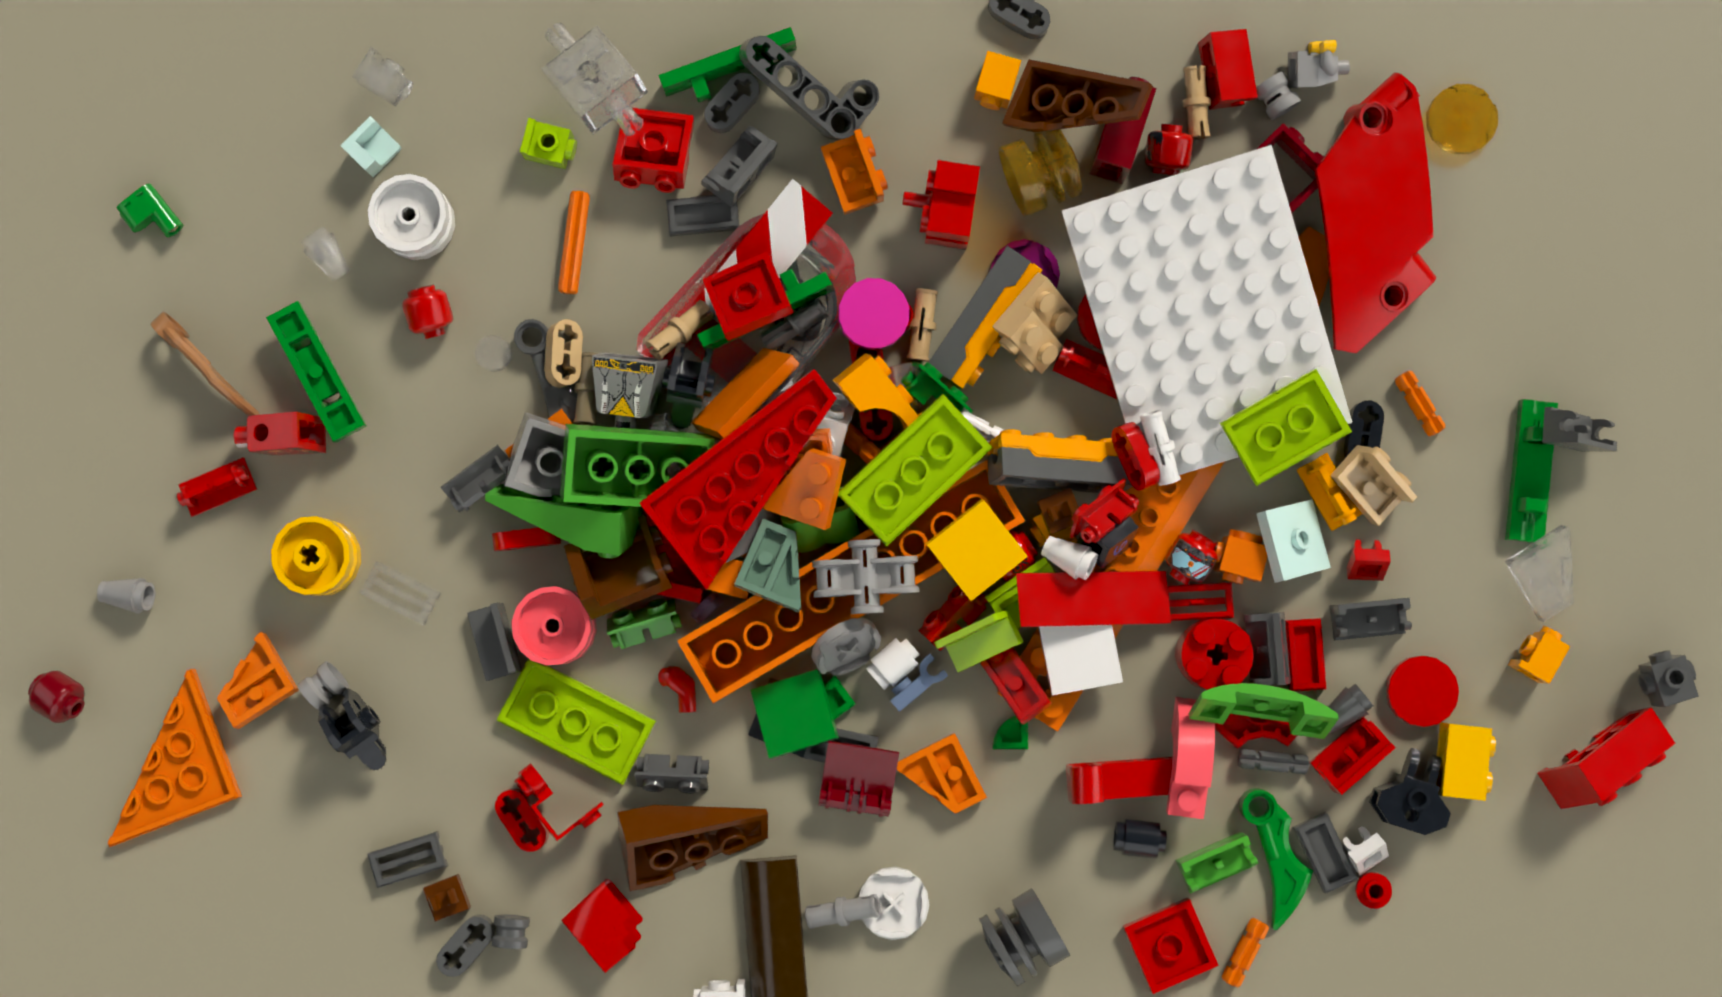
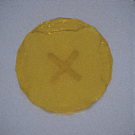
M1455 84L1441 91L1431 101L1426 113V127L1431 139L1442 150L1452 154L1467 155L1480 150L1493 138L1498 127V110L1483 89L1472 84Z

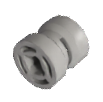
M1283 71L1273 75L1256 87L1257 99L1264 101L1267 106L1266 113L1271 121L1281 117L1301 103L1298 94L1291 91L1288 87L1289 80Z
M325 661L317 668V673L313 677L303 679L298 684V688L306 700L319 710L324 705L328 706L333 696L341 695L342 692L347 690L349 684L336 667L330 662Z

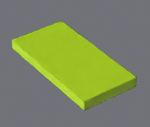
M942 394L839 490L838 496L887 547L993 447L947 397Z
M529 658L496 720L621 785L625 784L656 723V720L550 666L533 662Z

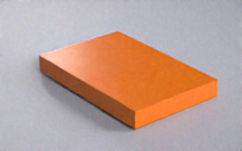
M763 348L691 423L698 431L723 439L745 422L799 367L800 363L791 354Z

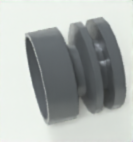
M1032 888L1012 899L1016 917L1010 919L1000 907L995 909L1002 922V925L999 927H994L987 914L979 918L987 946L1000 969L1015 982L1016 986L1025 982L1017 968L1025 963L1032 977L1038 975L1033 958L1037 955H1040L1049 967L1071 956Z

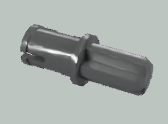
M816 297L801 309L788 315L787 318L761 334L762 342L767 349L775 350L797 335L800 337L804 336V331L829 317L828 311L821 300Z

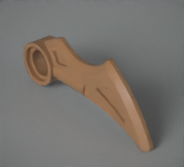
M163 311L150 323L157 334L173 348L178 349L202 373L208 383L247 416L260 415L216 371L211 362L188 339L190 337L189 334L175 319Z

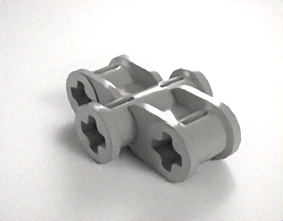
M879 539L848 541V547L852 548V560L812 561V567L816 568L817 590L814 592V598L854 595V607L851 608V614L883 613L884 607L880 606L879 594L919 593V587L915 585L914 563L918 562V556L878 558L877 547L881 545ZM863 550H866L867 567L863 566ZM901 566L903 567V572H904V583H903V584L901 583V575H900V567H901ZM828 570L831 571V587H828ZM865 586L868 587V604L865 603Z

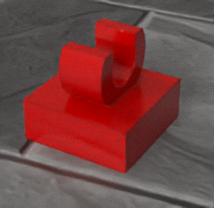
M1356 539L1346 567L1347 579L1383 581L1391 563L1390 550L1382 549L1379 540L1374 541L1372 549H1362L1361 540Z

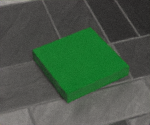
M819 669L750 690L769 759L839 739Z

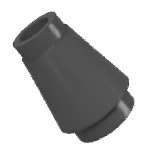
M1356 683L1349 689L1345 687L1328 706L1338 713L1339 718L1331 729V734L1369 715L1367 711L1374 706Z

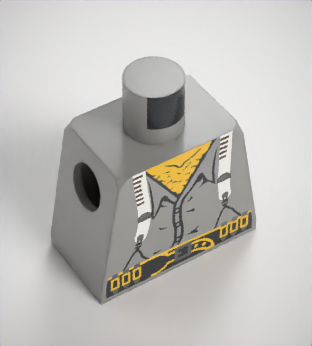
M608 352L592 355L597 411L603 414L615 415V427L636 429L637 418H647L656 413L668 359L657 360L651 357Z

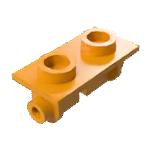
M1325 453L1296 469L1329 529L1333 531L1342 525L1354 521L1362 513L1331 478L1330 475L1336 467L1328 453Z

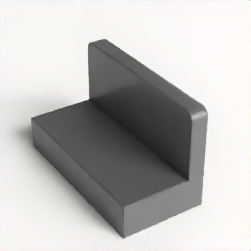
M497 602L490 604L488 607L468 612L467 615L486 681L521 672L522 667L504 603Z

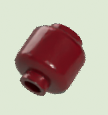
M58 670L38 675L28 690L30 707L53 723H64L77 717L85 705L84 687Z

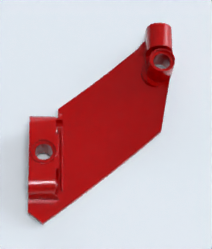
M1396 72L1388 77L1360 104H1354L1347 109L1344 115L1345 128L1314 170L1327 247L1333 349L1355 354L1436 280V275L1418 253L1433 238L1431 188L1424 127L1419 104L1420 95L1414 84L1402 74ZM1365 111L1369 115V123L1367 126L1363 122V114ZM1387 288L1390 291L1388 303L1384 299V293Z

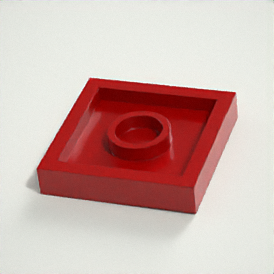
M768 251L702 279L727 341L794 313Z
M1188 897L1123 925L1152 994L1219 966L1191 900Z

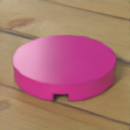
M866 278L854 283L844 293L838 307L840 327L843 334L854 345L863 349L876 350L893 345L904 334L909 322V305L904 293L895 284L882 278Z

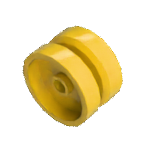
M317 516L300 517L286 524L276 535L271 549L272 567L278 580L289 590L303 595H333L346 589L356 578L361 565V548L354 533L344 524ZM315 553L320 557L318 562L314 560Z

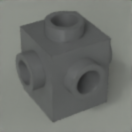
M1670 650L1661 651L1649 655L1650 662L1638 665L1641 673L1638 675L1639 685L1643 693L1648 695L1651 706L1667 707L1699 697L1694 683L1696 672L1693 664L1686 659L1685 655H1671Z

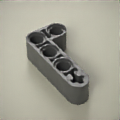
M767 36L747 39L740 47L739 57L743 65L829 139H845L854 134L853 131L859 128L879 101L877 86L870 80L865 79L848 82L835 96ZM762 46L761 55L765 59L754 60L755 51L752 47ZM777 58L778 61L775 62V63H773L771 66H770V64L767 62V61L775 60V59ZM781 67L788 68L792 73V81L787 87L783 86L778 80V71ZM858 86L863 88L867 95L866 101L862 106L858 105L853 98V92ZM809 90L814 91L819 99L818 105L814 110L809 109L804 101L805 95ZM836 113L840 114L845 121L844 129L840 133L835 132L831 126V119Z

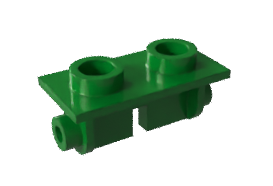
M913 362L911 365L917 371L914 374L909 371L901 379V382L905 385L904 388L922 405L931 396L936 400L944 394L960 413L961 411L973 412L965 404L969 400L968 397L955 386L949 389L940 381L943 375L928 362L924 366L921 363Z

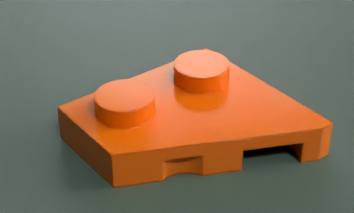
M814 448L808 450L775 489L762 509L823 530L830 528L846 459Z
M263 632L256 635L254 638L256 643L245 660H240L234 670L233 678L225 684L217 697L222 709L235 729H241L299 691L269 637Z
M955 733L898 761L897 770L900 773L904 774L955 814L987 798Z

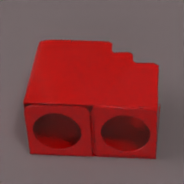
M605 879L561 921L602 971L606 973L636 948V942L641 939V934L636 929V926L643 921V917L610 879Z

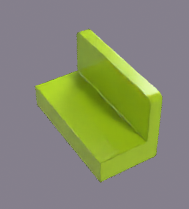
M1005 610L979 620L934 642L937 649L946 647L957 672H962L1023 643V640L1010 611Z

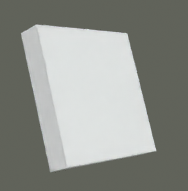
M1112 625L1038 627L1052 696L1123 682Z

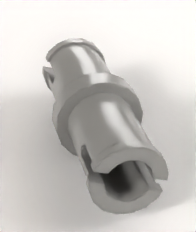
M876 894L853 899H846L843 896L836 898L835 902L813 906L808 905L805 908V918L810 929L838 923L840 926H848L851 921L873 917L878 918L881 914L880 902Z

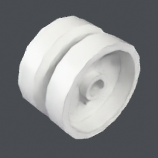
M413 174L396 175L381 183L372 194L368 207L369 225L376 238L398 256L411 260L428 259L440 253L451 241L456 226L454 210L447 197L429 180ZM415 214V218L410 221L409 217Z

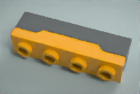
M1007 246L928 363L961 389H964L966 384L973 387L984 371L979 366L987 354L993 358L1001 346L999 344L1001 337H999V334L992 326L1037 272L1042 273L1043 269L1034 263L1032 264L1031 261Z
M1008 429L1001 431L999 435L988 442L993 447L987 452L989 454V485L1053 490L1071 488L1072 491L1100 493L1106 486L1110 485L1113 487L1125 478L1126 483L1123 491L1133 487L1114 449L1112 438H1103L1098 441L1087 440V437L1083 435L1056 438L1050 432H1040L1032 436L1021 435L1020 430Z

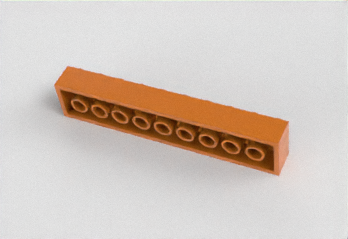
M987 459L967 471L887 547L880 540L881 545L877 547V557L918 556V562L914 563L915 585L945 569L925 543L979 500H985L1008 531L1022 524L1025 520L1005 486L989 485ZM868 529L849 541L879 538ZM847 541L814 561L852 560V548L848 547ZM863 550L864 567H867L866 550ZM811 562L799 569L801 610L799 613L754 595L677 640L712 703H715L815 645L818 638L833 626L850 619L861 618L868 613L851 614V608L854 607V595L814 598V592L817 590L816 568L812 567ZM901 566V567H900V575H901V583L903 584V583H904V572H903V567ZM828 570V587H831V571ZM865 586V603L868 604V587ZM879 594L880 606L900 594Z

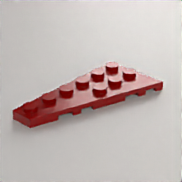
M815 369L803 376L639 502L706 590L837 399Z

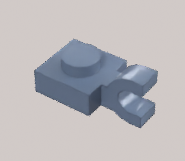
M930 653L920 663V676L913 681L907 676L891 690L895 696L890 701L899 712L933 683H938L948 676L944 670L936 676L928 674L927 666L935 659Z

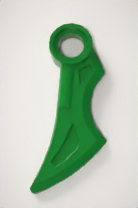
M1251 788L1240 797L1239 811L1244 819L1256 825L1271 877V928L1278 930L1299 905L1308 888L1314 870L1302 864L1291 850L1288 834L1292 818L1277 804L1274 796L1268 791L1260 788ZM1255 797H1263L1267 802V810L1263 815L1255 817L1249 811V803Z

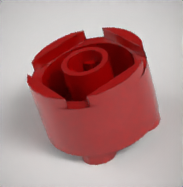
M1205 619L1192 624L1180 635L1176 644L1175 660L1182 675L1192 685L1208 690L1223 685L1241 684L1252 667L1253 647L1249 635L1237 624L1225 619ZM1216 645L1217 651L1221 653L1220 660H1215L1212 664V658L1207 657V651L1214 650Z

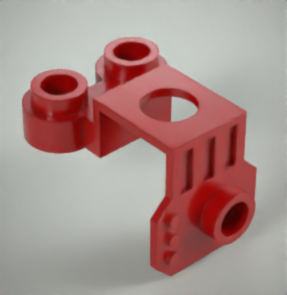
M530 763L519 771V777L514 781L527 798L533 794L538 799L530 808L555 841L561 839L577 825H582L585 829L602 816L598 809L604 803L600 802L557 835L536 808L553 794L538 771Z

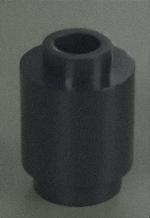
M1125 819L1124 822L1116 821L1113 850L1122 851V855L1157 859L1158 852H1165L1167 832L1166 830H1160L1159 822Z

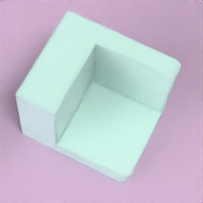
M371 116L340 145L372 177L401 150V146Z

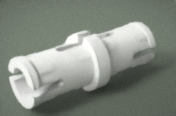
M1155 410L1140 415L1139 417L1149 445V453L1153 455L1160 472L1158 485H1168L1181 480L1172 451L1175 448L1174 441L1169 440L1162 410ZM1155 433H1157V435H1158V439H1159V442H1160V446H1159V443H1158V441H1157V437H1156V434H1155ZM1161 451H1162V453H1163V457H1164L1165 462H1163L1162 455H1161Z

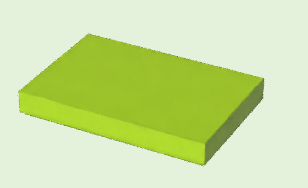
M1315 368L1219 423L1255 486L1260 485L1352 432Z

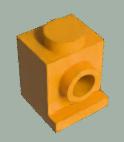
M1543 626L1540 632H1534L1533 635H1528L1519 649V653L1522 654L1519 659H1511L1508 666L1537 683L1550 684L1571 646L1560 641L1563 637L1560 633Z

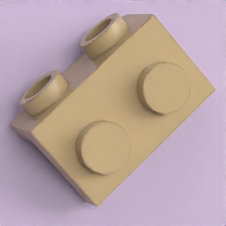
M1357 445L1330 476L1371 524L1379 526L1402 500L1413 503L1417 496L1410 488L1411 482L1402 473L1395 471L1389 464L1391 459L1386 452L1379 447L1371 448Z

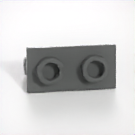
M497 444L440 488L451 499V504L458 512L464 509L468 511L470 509L469 506L506 479L510 458Z
M645 754L644 757L637 758V771H635L637 787H642L649 792H661L664 788H674L688 794L698 793L700 790H708L707 774H709V760H703L702 756L677 755L676 768H670V755Z

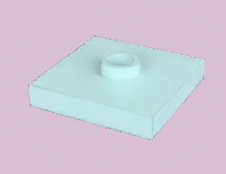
M1313 499L1256 513L1275 583L1331 568Z

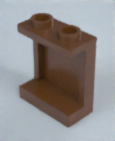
M645 515L638 517L641 529L636 531L632 546L616 558H603L598 556L597 552H583L581 548L571 543L564 545L579 599L591 620L672 588L668 573L673 572L671 562L666 551L660 553L659 546L664 545L663 538L656 525L650 527Z

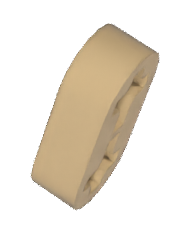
M563 319L551 325L546 335L545 377L552 386L557 388H564L575 383L581 373L582 330L575 321L570 319ZM564 329L565 334L571 337V340L565 344L564 338L558 336V332ZM562 364L563 369L569 370V375L563 377V379L562 373L556 370V367Z

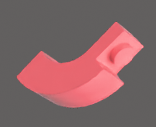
M1175 697L1171 725L1173 761L1166 812L1167 815L1204 819L1208 787L1211 788L1215 723L1189 719V712L1197 699Z

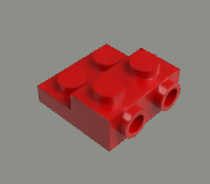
M624 107L612 163L614 181H619L622 186L631 189L638 188L640 184L654 185L658 191L663 193H671L675 191V188L684 189L689 165V149L694 128V115Z

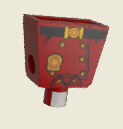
M297 411L251 415L247 418V426H238L234 429L235 445L238 448L247 447L249 452L264 455L326 453V428L319 416Z

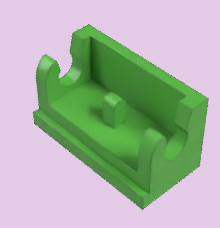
M1238 832L1176 859L1175 861L1189 893H1194L1257 865L1258 860L1249 847L1251 842L1248 836Z

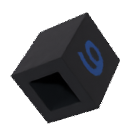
M1108 517L1116 524L1115 528L1096 543L1085 542L1080 534L1077 543L1092 547V552L1098 554L1096 564L1101 569L1131 547L1139 528L1131 517H1128L1121 524Z

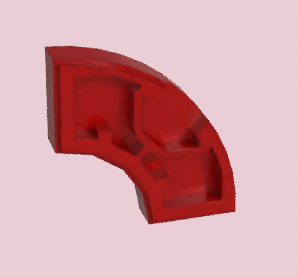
M1230 714L1224 724L1215 723V730L1236 749L1249 740L1261 737L1275 739L1288 747L1298 736L1292 735L1289 722Z

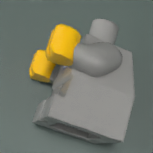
M1336 40L1310 42L1308 44L1309 55H1307V51L1288 52V87H1319L1337 81L1338 75L1349 74V61H1338V56L1332 55L1336 51Z

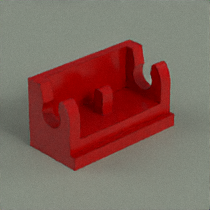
M1247 29L1210 32L1198 42L1201 64L1206 66L1207 97L1211 98V105L1208 106L1209 110L1245 105L1244 101L1258 98Z
M1363 717L1354 722L1309 761V764L1334 793L1343 795L1396 747L1371 720L1368 722Z

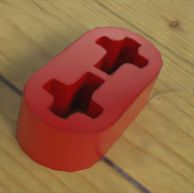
M1134 422L1115 427L1111 434L1112 443L1130 484L1138 491L1157 485L1160 480L1158 465L1153 455L1149 453V445L1140 427Z
M539 527L492 533L494 551H510L561 544L559 537Z
M509 789L497 797L495 811L521 850L526 852L537 851L547 843L549 832L530 807L533 804L530 799L519 789ZM507 796L512 800L516 798L520 800L521 804L517 806V810L522 816L521 819H518L513 811L507 813L503 807L507 805V800L505 799ZM523 821L526 822L531 830L539 829L540 834L537 836L538 844L535 845L533 841L527 843L524 841L523 836L527 832L522 825Z

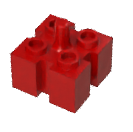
M937 160L936 170H929L925 194L904 192L902 205L923 208L919 233L926 234L925 244L967 249L980 166Z

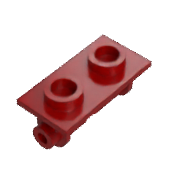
M1066 339L1052 371L1117 400L1105 356Z
M242 457L178 484L181 492L177 493V499L181 506H187L191 517H194L258 489L245 457Z
M1125 478L1113 487L1110 485L1106 486L1098 494L1096 500L1089 505L1086 503L1081 505L1075 511L1072 517L1074 523L1070 533L1072 539L1081 533V537L1085 542L1096 543L1115 528L1116 524L1108 517L1121 524L1137 511V506L1139 505L1138 498L1134 494L1128 495L1123 491L1126 483Z
M957 585L949 593L948 600L938 610L932 611L925 618L923 626L918 631L935 646L934 642L962 629L956 623L960 618L968 625H971L987 608L985 606L988 602L985 598L986 596L981 593L974 600L970 601Z

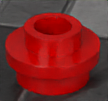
M1370 872L1359 878L1356 883L1355 893L1362 905L1371 909H1379L1390 901L1392 886L1384 875ZM1377 884L1380 887V894L1377 897H1371L1369 889L1372 885Z

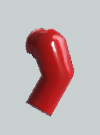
M671 665L662 668L658 673V681L662 686H668L678 694L679 713L697 712L694 679L680 667Z

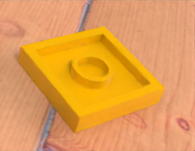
M983 499L979 500L925 543L970 601L974 600L1028 557Z

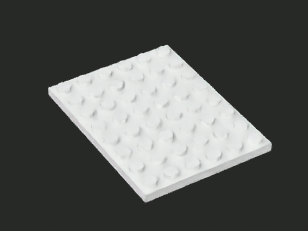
M1272 145L1061 211L1125 424L1129 422L1136 423L1145 436L1143 424L1139 416L1147 412L1162 410L1169 440L1174 441L1175 448L1172 451L1179 475L1238 458L1236 451L1219 423L1314 368L1320 374L1348 424L1352 423ZM1155 433V434H1156V437H1157V441H1158L1159 446H1160V442H1159V439H1158V435H1157V433ZM1161 451V455H1162L1163 462H1165L1164 457H1163V453H1162V451Z

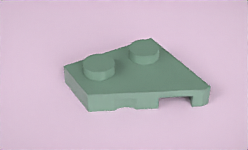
M762 519L734 583L735 587L799 613L801 610L796 532Z

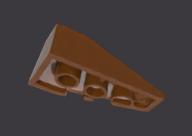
M1029 59L1002 124L1007 127L1035 133L1139 120L1153 86L1148 82Z
M649 805L617 812L619 839L630 892L666 884L676 879L675 873L693 866L695 870L707 866L706 859L720 853L731 855L768 838L767 809Z

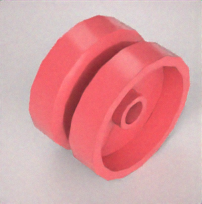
M557 586L542 587L527 594L517 605L512 619L513 639L520 652L531 661L546 666L569 664L583 657L592 646L597 632L596 618L591 620L579 599L578 592ZM551 619L559 622L557 632L551 633L548 629L553 626L549 622Z

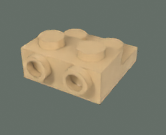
M1037 272L992 327L1002 337L999 340V344L1012 355H1017L1015 362L1022 369L1030 374L1033 370L1043 374L1061 352L1063 346L1058 341V338L1077 317V314L1050 280Z

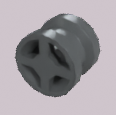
M495 915L494 925L497 927L496 935L492 937V946L504 949L527 948L528 939L525 937V929L529 927L530 918L521 915Z

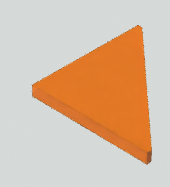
M196 669L187 670L184 675L185 679L177 696L174 697L163 721L162 729L141 768L142 772L134 789L131 790L120 814L121 818L113 835L110 836L107 842L109 847L116 846L242 797Z

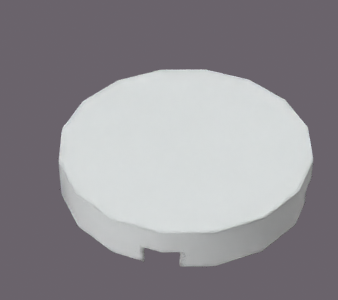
M899 867L882 868L870 875L861 887L859 897L870 896L871 894L878 896L881 908L880 917L862 919L866 927L878 937L889 940L907 938L925 922L929 910L928 893L921 879L911 871Z

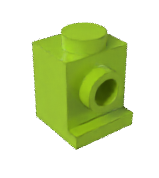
M528 118L520 148L521 155L525 160L566 169L568 160L573 161L577 149V140H574L572 131ZM547 137L555 138V143L552 147L547 148L543 146L544 140Z

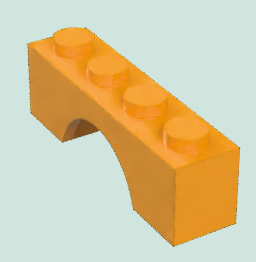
M865 353L832 380L851 405L860 412L874 408L892 411L898 417L904 429L920 415H917L910 406L914 399L904 386L899 384L896 387L888 376L892 371L880 356L874 359L871 355Z

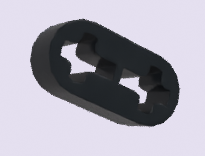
M1364 400L1354 405L1350 410L1352 423L1348 425L1352 432L1345 437V458L1352 452L1354 447L1361 444L1362 437H1365L1364 446L1380 448L1384 411L1377 402ZM1367 407L1369 408V414L1375 416V420L1369 422L1366 431H1363L1364 419L1358 418V413L1365 411Z

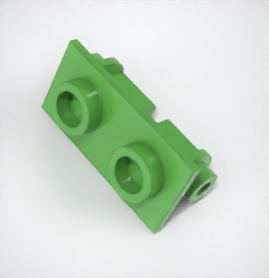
M674 598L667 601L666 599H656L649 602L644 608L634 611L631 609L620 610L607 619V634L610 635L614 648L620 646L621 649L646 642L643 633L644 629L649 628L652 639L677 633L676 629L682 627L680 616L676 613Z

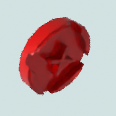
M1422 655L1406 658L1397 664L1387 677L1386 698L1388 705L1395 716L1407 724L1421 727L1437 725L1450 717L1457 706L1459 696L1457 678L1450 667L1437 658Z

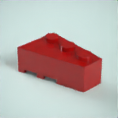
M1644 708L1627 713L1594 735L1593 738L1595 740L1579 753L1576 749H1573L1565 754L1569 761L1562 766L1550 769L1546 767L1537 774L1560 809L1594 803L1603 806L1617 798L1618 794L1616 791L1619 788L1629 786L1642 777L1641 771L1644 768L1652 767L1666 758L1664 752L1676 743L1653 708Z

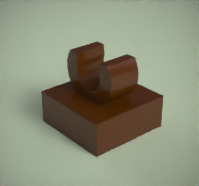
M1071 488L1036 502L1050 535L1073 526L1074 521L1072 517L1079 506Z
M459 874L423 888L435 922L471 908Z

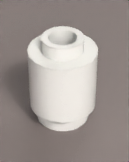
M895 638L871 659L872 664L866 669L885 690L890 685L894 687L919 665L915 658L920 654L907 639L900 643Z

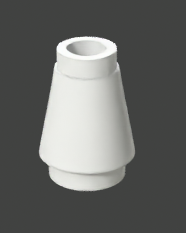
M1053 536L1048 537L1041 552L1042 556L1047 557L1048 560L1074 579L1080 577L1086 580L1092 573L1098 559V554L1092 552V547Z

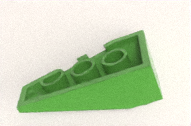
M499 484L485 494V501L585 551L597 552L598 556L603 558H616L632 546L639 525L638 517H641L643 512L642 507L563 502L560 495L538 497L507 487L504 484Z

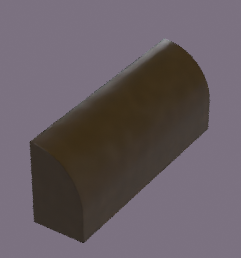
M797 855L740 860L751 997H808Z

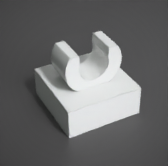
M1362 826L1358 828L1361 837L1364 839L1361 844L1354 845L1347 837L1343 839L1350 863L1359 876L1389 856L1386 843L1380 835L1375 833L1370 836L1369 831Z

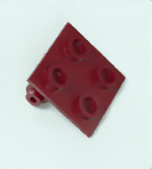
M828 741L818 806H824L825 809H829V807L843 809L846 812L856 811L857 814L862 812L875 814L878 817H889L900 752Z

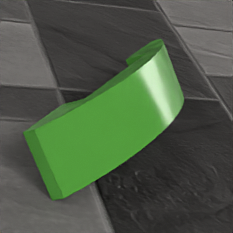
M1247 683L1223 685L1201 692L1189 712V719L1224 724L1230 714L1289 722L1292 735L1325 739L1339 719L1337 712L1305 695L1279 687Z

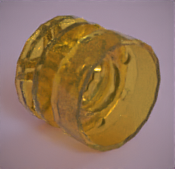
M1060 129L1046 131L1047 140L1041 132L1034 133V151L1032 152L1022 139L1003 145L998 149L1001 166L1010 192L1024 217L1048 207L1047 191H1050L1059 204L1066 200L1065 190L1071 198L1082 194L1080 169L1075 153Z

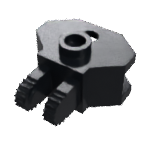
M678 342L671 367H665L662 388H667L666 402L673 403L671 422L679 430H684V428H688L691 425L695 408H702L704 397L712 396L715 376L709 375L713 349L706 348L703 361L699 363L684 360L685 344Z
M348 688L342 692L345 698L342 701V705L346 713L339 716L334 709L324 705L319 709L318 722L334 750L345 753L349 759L357 755L364 764H367L370 770L382 769L386 762V747H384L379 738L378 724L381 721L376 712L369 705H366L359 694Z
M1410 748L1401 774L1396 773L1393 781L1375 787L1372 790L1369 803L1381 821L1422 835H1427L1447 827L1451 812L1438 795L1440 787L1436 786L1441 768V757L1432 755L1427 762L1423 780L1414 779L1420 761V751ZM1409 810L1410 814L1406 819L1405 814Z

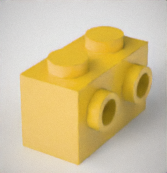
M1439 723L1436 756L1441 757L1442 762L1436 786L1440 787L1438 795L1486 801V793L1491 792L1493 776L1489 772L1490 757L1494 756L1496 750L1495 736H1492V728Z

